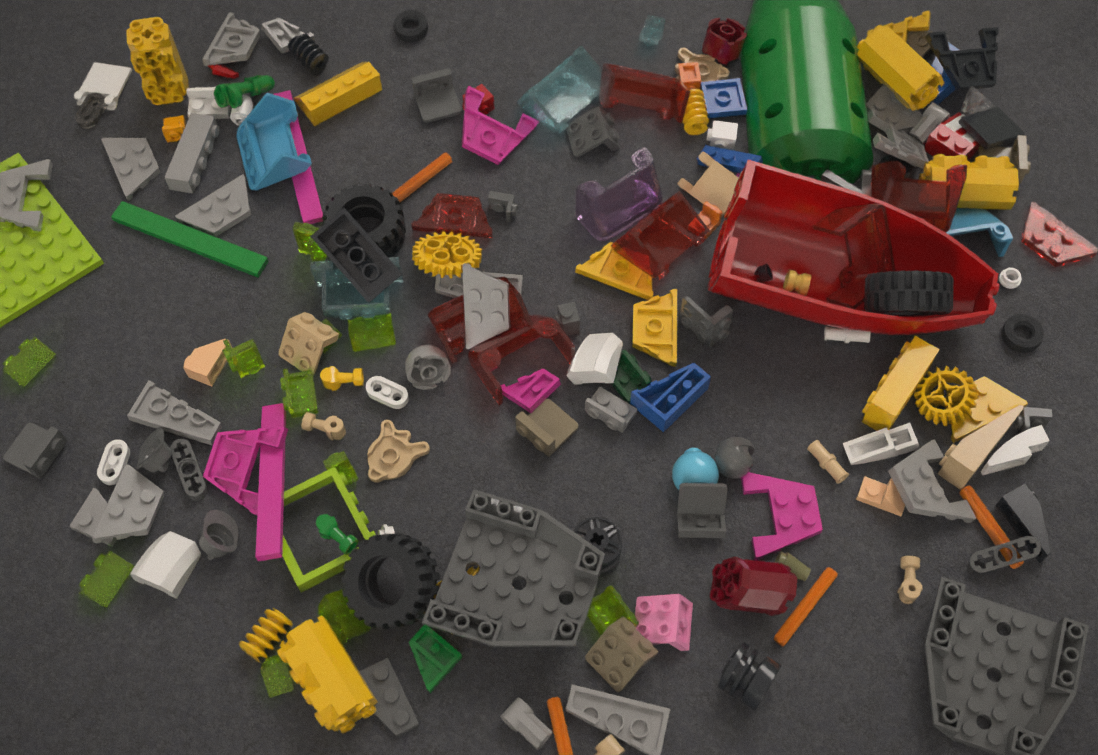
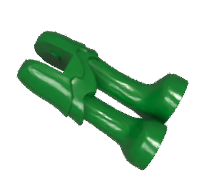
M257 75L244 78V82L220 84L214 90V98L219 107L224 108L230 105L231 108L235 109L242 105V95L250 93L252 97L268 92L274 88L275 82L269 75Z

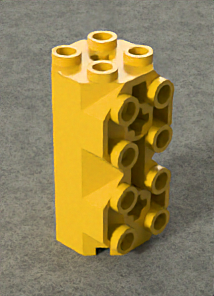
M160 17L133 20L129 24L130 28L126 30L127 44L130 49L131 63L134 70L142 78V89L146 98L151 100V103L154 105L181 102L183 96L187 94L189 83L168 24L164 23Z
M876 26L873 32L857 45L859 50L857 56L860 61L869 69L871 75L881 84L884 83L894 93L896 99L906 108H910L912 111L924 108L939 94L938 86L942 87L944 84L942 75L889 26Z
M937 154L933 156V160L928 161L927 164L925 163L923 173L919 174V186H922L919 203L926 207L1011 210L1017 198L1013 197V192L1018 191L1019 187L1018 169L1014 168V164L1010 162V158L1007 156L993 158L982 155L976 157L975 162L970 163L965 155L945 156Z
M323 616L317 617L319 622L316 623L312 619L306 620L288 632L286 635L287 643L282 641L280 644L281 648L277 650V653L284 663L287 662L292 669L289 673L296 684L299 683L303 689L306 688L302 695L309 705L312 704L317 710L314 715L321 726H325L328 731L332 729L333 731L340 730L342 733H346L355 726L356 721L362 717L365 719L373 715L377 711L375 704L378 701L329 622Z

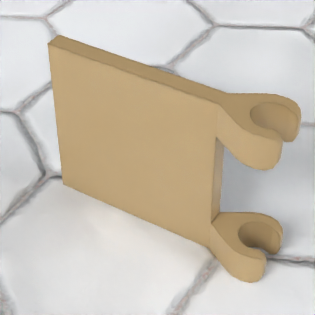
M701 152L699 159L709 168L694 186L684 178L680 179L678 185L702 204L707 201L712 205H716L723 212V217L729 202H731L738 177L707 153Z

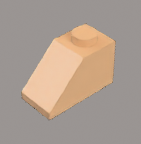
M222 339L194 349L184 362L183 368L188 377L213 386L234 351L230 341Z

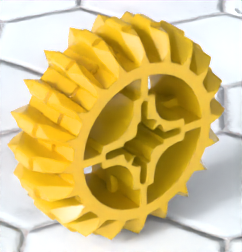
M947 365L944 371L937 367L936 373L933 374L928 371V378L922 377V384H917L916 389L918 392L914 393V397L917 399L915 402L916 407L919 408L921 415H925L927 421L933 419L936 425L940 421H942L944 426H947L948 421H952L953 425H956V419L958 418L965 421L964 414L972 415L971 408H976L977 406L976 401H974L979 398L978 393H976L978 390L977 385L973 384L974 381L971 376L967 377V372L962 371L959 373L957 367L950 371ZM947 383H955V384H958L959 386H957V385L951 386V385H948ZM938 385V388L935 391L931 392L933 388H935ZM944 389L946 390V393L949 395L948 403L946 401V398H944L943 396L945 395L943 391ZM961 399H962V401H961L957 406L954 407V404H955L958 400H961ZM933 405H935V407L943 406L946 408V410L934 408Z

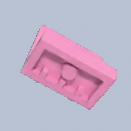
M681 594L637 597L634 626L652 644H671L680 651H689L693 603Z

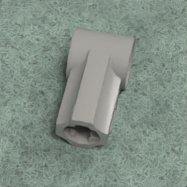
M931 103L923 113L921 120L909 132V135L923 145L939 124L950 117V113L936 103Z
M519 697L500 716L513 731H518L537 750L552 735V731L534 715L533 710Z

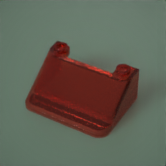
M886 161L872 165L871 197L924 219L945 233L950 230L967 178V165L959 164L947 169L946 181L905 178L906 169L898 161Z

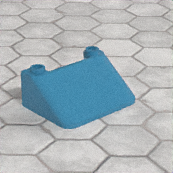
M266 93L238 127L237 141L248 185L251 190L257 191L303 173L312 164L309 155L302 153L298 156L289 124L297 120L298 112L296 111L295 102Z
M950 208L914 214L950 236L988 230L998 257L1004 256L1013 240L1009 228L986 209Z

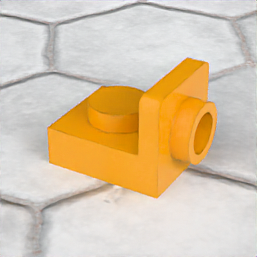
M184 116L163 118L164 126L162 127V132L166 141H179L186 126Z

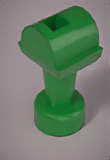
M322 514L316 519V526L320 536L323 539H334L340 544L339 549L345 555H348L357 546L359 540L353 535L346 536L339 529L334 516Z

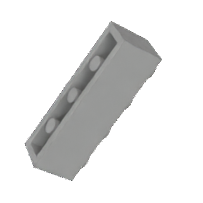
M190 114L164 177L170 190L193 194L196 186H199L200 175L207 166L208 155L212 153L214 140L219 136L220 132L214 116Z

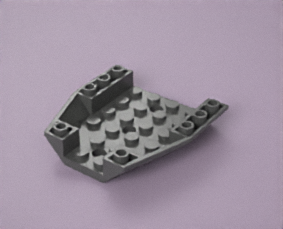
M473 489L465 510V523L435 601L430 600L422 624L492 647L576 646L597 588L605 553L543 510ZM471 565H476L480 568V571L476 575H469L466 569ZM515 580H524L526 587L522 590L514 589L512 584ZM563 594H569L573 597V602L569 605H564L559 601V598Z
M941 577L924 645L933 725L951 740L994 755H1039L1076 696L1089 625L1063 617L1056 623L964 592L966 584ZM997 625L1005 626L1008 629V636L1000 635L996 629ZM987 670H993L998 674V682H992L988 679ZM977 717H984L989 723V728L986 730L981 729L977 725Z

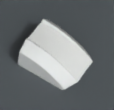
M614 333L589 334L576 351L566 376L574 385L582 383H614L623 345L622 341Z
M170 531L154 541L137 562L130 575L135 581L142 584L145 583L177 599L199 561L201 552L195 541Z

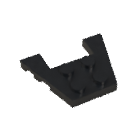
M998 27L982 28L978 32L982 48L950 51L945 31L930 32L925 36L956 91L992 88L996 85L997 61L995 60V54L998 50V43H996V36L999 34Z

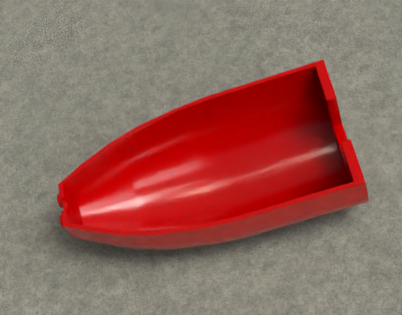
M747 160L735 185L731 202H729L724 218L727 220H724L717 238L709 272V292L818 324L886 335H919L950 331L983 324L990 315L994 314L997 304L994 302L993 296L999 290V283H997L998 273L949 234L924 219L857 191ZM768 264L772 271L773 279L768 282L757 281L759 275L754 274L756 268ZM789 269L796 271L798 275L803 273L811 275L810 286L806 295L798 294L795 289L791 292L783 290L785 277ZM888 271H931L951 274L953 277V310L949 314L934 316H894L866 312L864 309L865 278L871 273Z

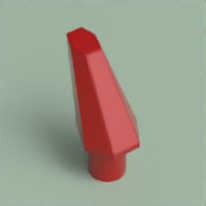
M223 64L208 66L212 70L213 75L235 79L239 77V73Z

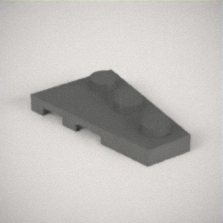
M388 658L360 671L361 676L378 701L375 704L377 711L374 714L396 737L420 726Z

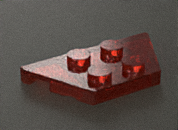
M437 193L432 199L431 204L427 205L422 211V216L412 223L413 231L442 233L444 231L446 234L453 232L454 235L461 233L463 236L493 237L492 229L488 224L479 197Z
M1034 201L1031 203L1024 226L1025 231L1021 239L1022 243L1054 267L1065 265L1067 262L1080 261L1082 257L1089 255L1091 257L1097 255L1098 248Z

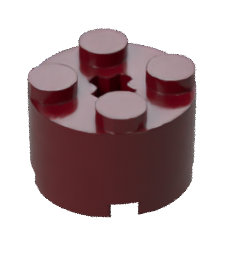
M720 18L712 19L708 24L704 37L702 52L717 59L721 64H728L729 61L737 59L740 56L747 35L744 32V26L729 18L726 21H720Z

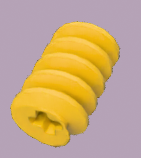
M700 89L688 90L679 99L684 129L690 135H699L707 131V124L709 123L704 93Z
M272 608L274 611L266 609L264 613L268 619L260 617L258 622L261 627L253 625L252 630L254 634L247 633L245 635L249 643L244 641L239 643L240 648L259 663H261L258 659L259 656L268 657L265 652L266 648L270 650L275 649L271 641H281L277 635L278 632L287 633L284 625L293 626L291 620L275 608Z

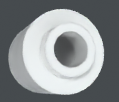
M242 95L243 103L240 107L232 108L230 119L239 126L253 110L252 99L247 95Z

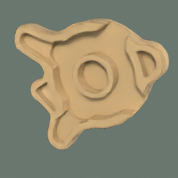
M687 48L679 49L678 57L683 63L698 62L701 82L728 79L729 70L721 64L718 65L715 62V58L709 55L694 54ZM676 64L675 72L678 76L674 79L673 86L676 89H680L678 64Z
M384 420L381 423L380 436L368 449L369 479L372 482L378 483L383 480L400 478L409 471L417 458L430 452L429 444L427 442L410 443V431L396 430L391 420Z

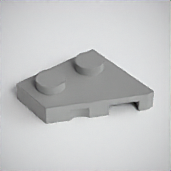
M281 18L262 23L263 32L281 53L289 51L288 43L293 37L305 34L300 31V27L289 24ZM309 32L308 35L314 40V34Z
M96 488L92 489L69 526L72 530L91 538L108 504ZM116 537L101 539L102 543L111 547L117 541Z

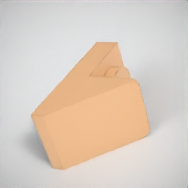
M864 476L856 500L902 516L905 504L892 478L888 484H884Z

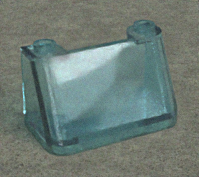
M581 45L550 74L527 90L516 103L554 133L556 131L561 133L569 126L567 122L594 98L597 96L602 98L609 91L607 87L612 81Z

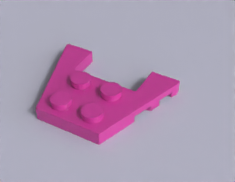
M468 85L465 91L462 147L499 165L535 129L539 121L523 113L514 130L482 114L477 110L485 94Z
M280 426L270 429L258 428L257 430L217 432L203 477L230 495L236 502L250 510L251 513L257 515L258 493L246 490L260 445L265 444L282 449L288 429Z
M750 472L741 478L744 495L768 493L775 535L752 537L751 541L755 560H760L768 554L781 551L782 548L791 544L795 545L822 532L823 528L814 486Z

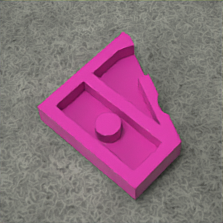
M541 369L529 376L518 378V382L507 387L503 384L498 388L502 395L529 413H532L561 385L558 377L545 369Z

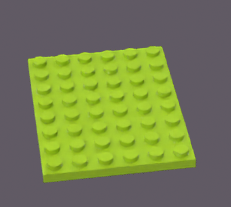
M18 152L0 163V172L28 164ZM28 180L23 211L42 212L44 216L41 231H34L27 226H24V228L19 227L15 223L8 221L5 223L0 221V327L104 264L97 252L40 180Z

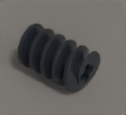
M308 34L295 36L289 41V51L297 57L312 75L318 76L325 70L329 57Z

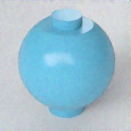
M689 448L676 460L672 470V478L676 488L679 490V485L682 483H717L719 470L711 456L698 448Z

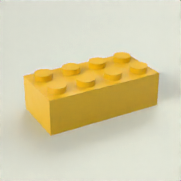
M917 336L913 338L911 343L906 341L900 351V355L890 365L888 373L884 374L876 391H873L869 396L867 404L862 410V413L865 414L862 423L876 431L884 428L890 430L915 392L917 384L921 383L922 377L928 372L940 349Z

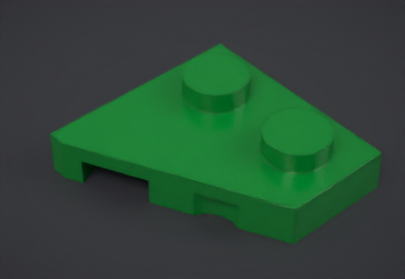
M423 625L409 641L427 691L431 693L460 661L462 654L427 625Z

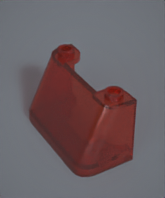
M678 191L610 246L618 255L653 279L656 277L661 279L670 272L668 269L671 266L670 264L692 245L698 247L706 240L704 236L710 230L682 193Z

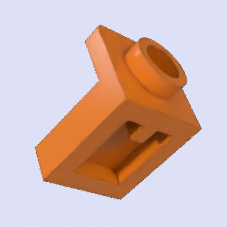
M698 62L678 63L680 95L691 89H700L701 76Z
M706 201L703 204L702 211L689 224V229L706 240L720 225L723 212L716 205Z

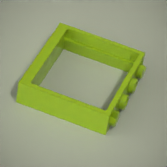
M335 467L284 492V506L335 482L364 540H369L371 536L376 535L374 530L369 532L366 526L369 524V521L364 511L359 512L355 506L359 502L354 492L349 493L345 487L349 483L344 473H338ZM283 535L282 556L301 593L344 571L345 561L351 560L349 554H344L303 575Z

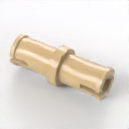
M819 440L812 442L808 446L807 450L819 461V466L822 469H826L838 484L848 477L849 473L836 461V456L830 454Z

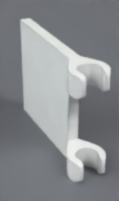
M94 62L80 90L74 94V98L78 99L77 105L85 106L88 94L106 97L104 102L108 104L107 110H116L118 98L132 72V68Z

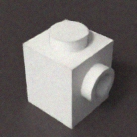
M713 121L712 129L708 128L707 141H710V146L734 150L738 124Z

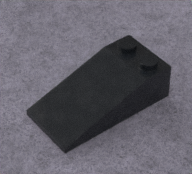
M345 208L341 209L311 236L368 303L373 301L402 275L399 269Z

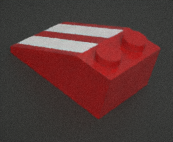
M958 112L939 124L929 135L924 148L932 156L937 154L945 156L965 155L968 161L981 145L958 123L961 117L965 116Z

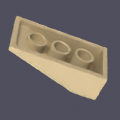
M1020 404L963 438L957 446L952 444L939 463L942 468L938 475L959 490L964 488L1011 427L1024 406Z

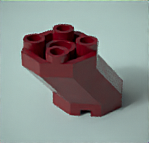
M735 556L723 560L721 564H716L713 568L710 599L724 609L765 613L770 616L783 614L788 609L785 606L788 600L793 601L796 597L797 576L790 572L791 568L782 563L745 560Z

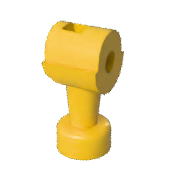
M334 366L324 368L320 373L323 386L326 389H332V391L339 389L342 383L353 382L355 386H363L364 384L362 368H355L353 373L339 372Z

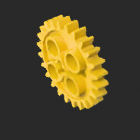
M442 231L441 235H438L434 232V236L426 234V239L420 237L419 241H415V246L412 248V260L419 270L425 269V274L432 272L433 277L440 274L441 278H444L445 275H448L450 279H452L453 275L460 278L461 273H463L462 265L464 263L470 264L473 268H479L482 260V249L479 248L480 244H475L474 239L469 240V236L461 237V233L454 235L453 232L446 234Z

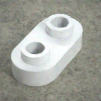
M374 376L366 383L368 396L384 405L400 409L408 403L409 397L406 388L381 376ZM381 388V391L375 392V389ZM396 397L401 398L399 401L394 400Z
M113 440L105 447L97 469V476L106 485H114L118 482L123 468L128 462L130 449L123 440ZM118 452H122L121 455L116 456ZM111 472H115L113 476L108 477Z

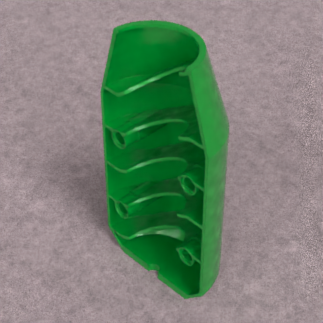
M754 0L744 31L747 35L740 53L743 91L747 106L746 126L749 154L762 156V164L802 176L814 175V179L821 181L822 174L828 169L845 181L855 183L860 178L862 169L869 170L872 167L873 150L861 62L857 56L859 51L857 49L858 40L852 22L839 0Z

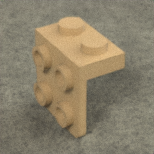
M303 312L288 320L279 349V356L308 376H312L316 373L323 348L336 342L339 333L334 331L329 325L317 320L312 314Z

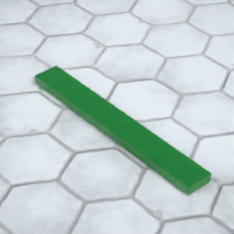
M124 201L120 203L111 216L112 220L258 278L269 262L266 256Z

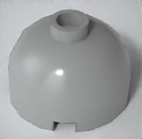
M421 345L413 349L405 361L407 379L417 389L427 390L436 388V383L441 381L444 383L451 372V366L445 353L432 345Z

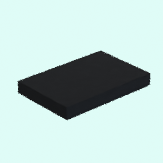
M999 107L963 116L958 121L985 150L1015 141L1018 135H1025Z

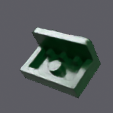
M624 349L621 351L614 383L611 384L623 400L630 404L631 392L649 386L651 377L647 371H642L638 366L635 356L629 354Z

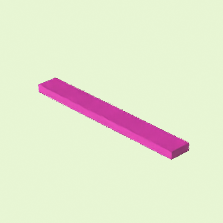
M290 90L273 94L293 101ZM297 117V120L289 125L299 156L302 153L307 154ZM309 167L305 172L292 176L304 226L323 221V212L311 167Z
M284 403L262 407L261 428L270 429L280 426L286 428V406ZM285 442L282 449L265 444L260 445L256 559L258 561L282 557Z

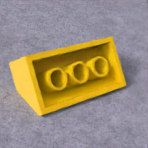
M361 62L294 97V101L310 122L316 126L382 90L380 74L370 62Z

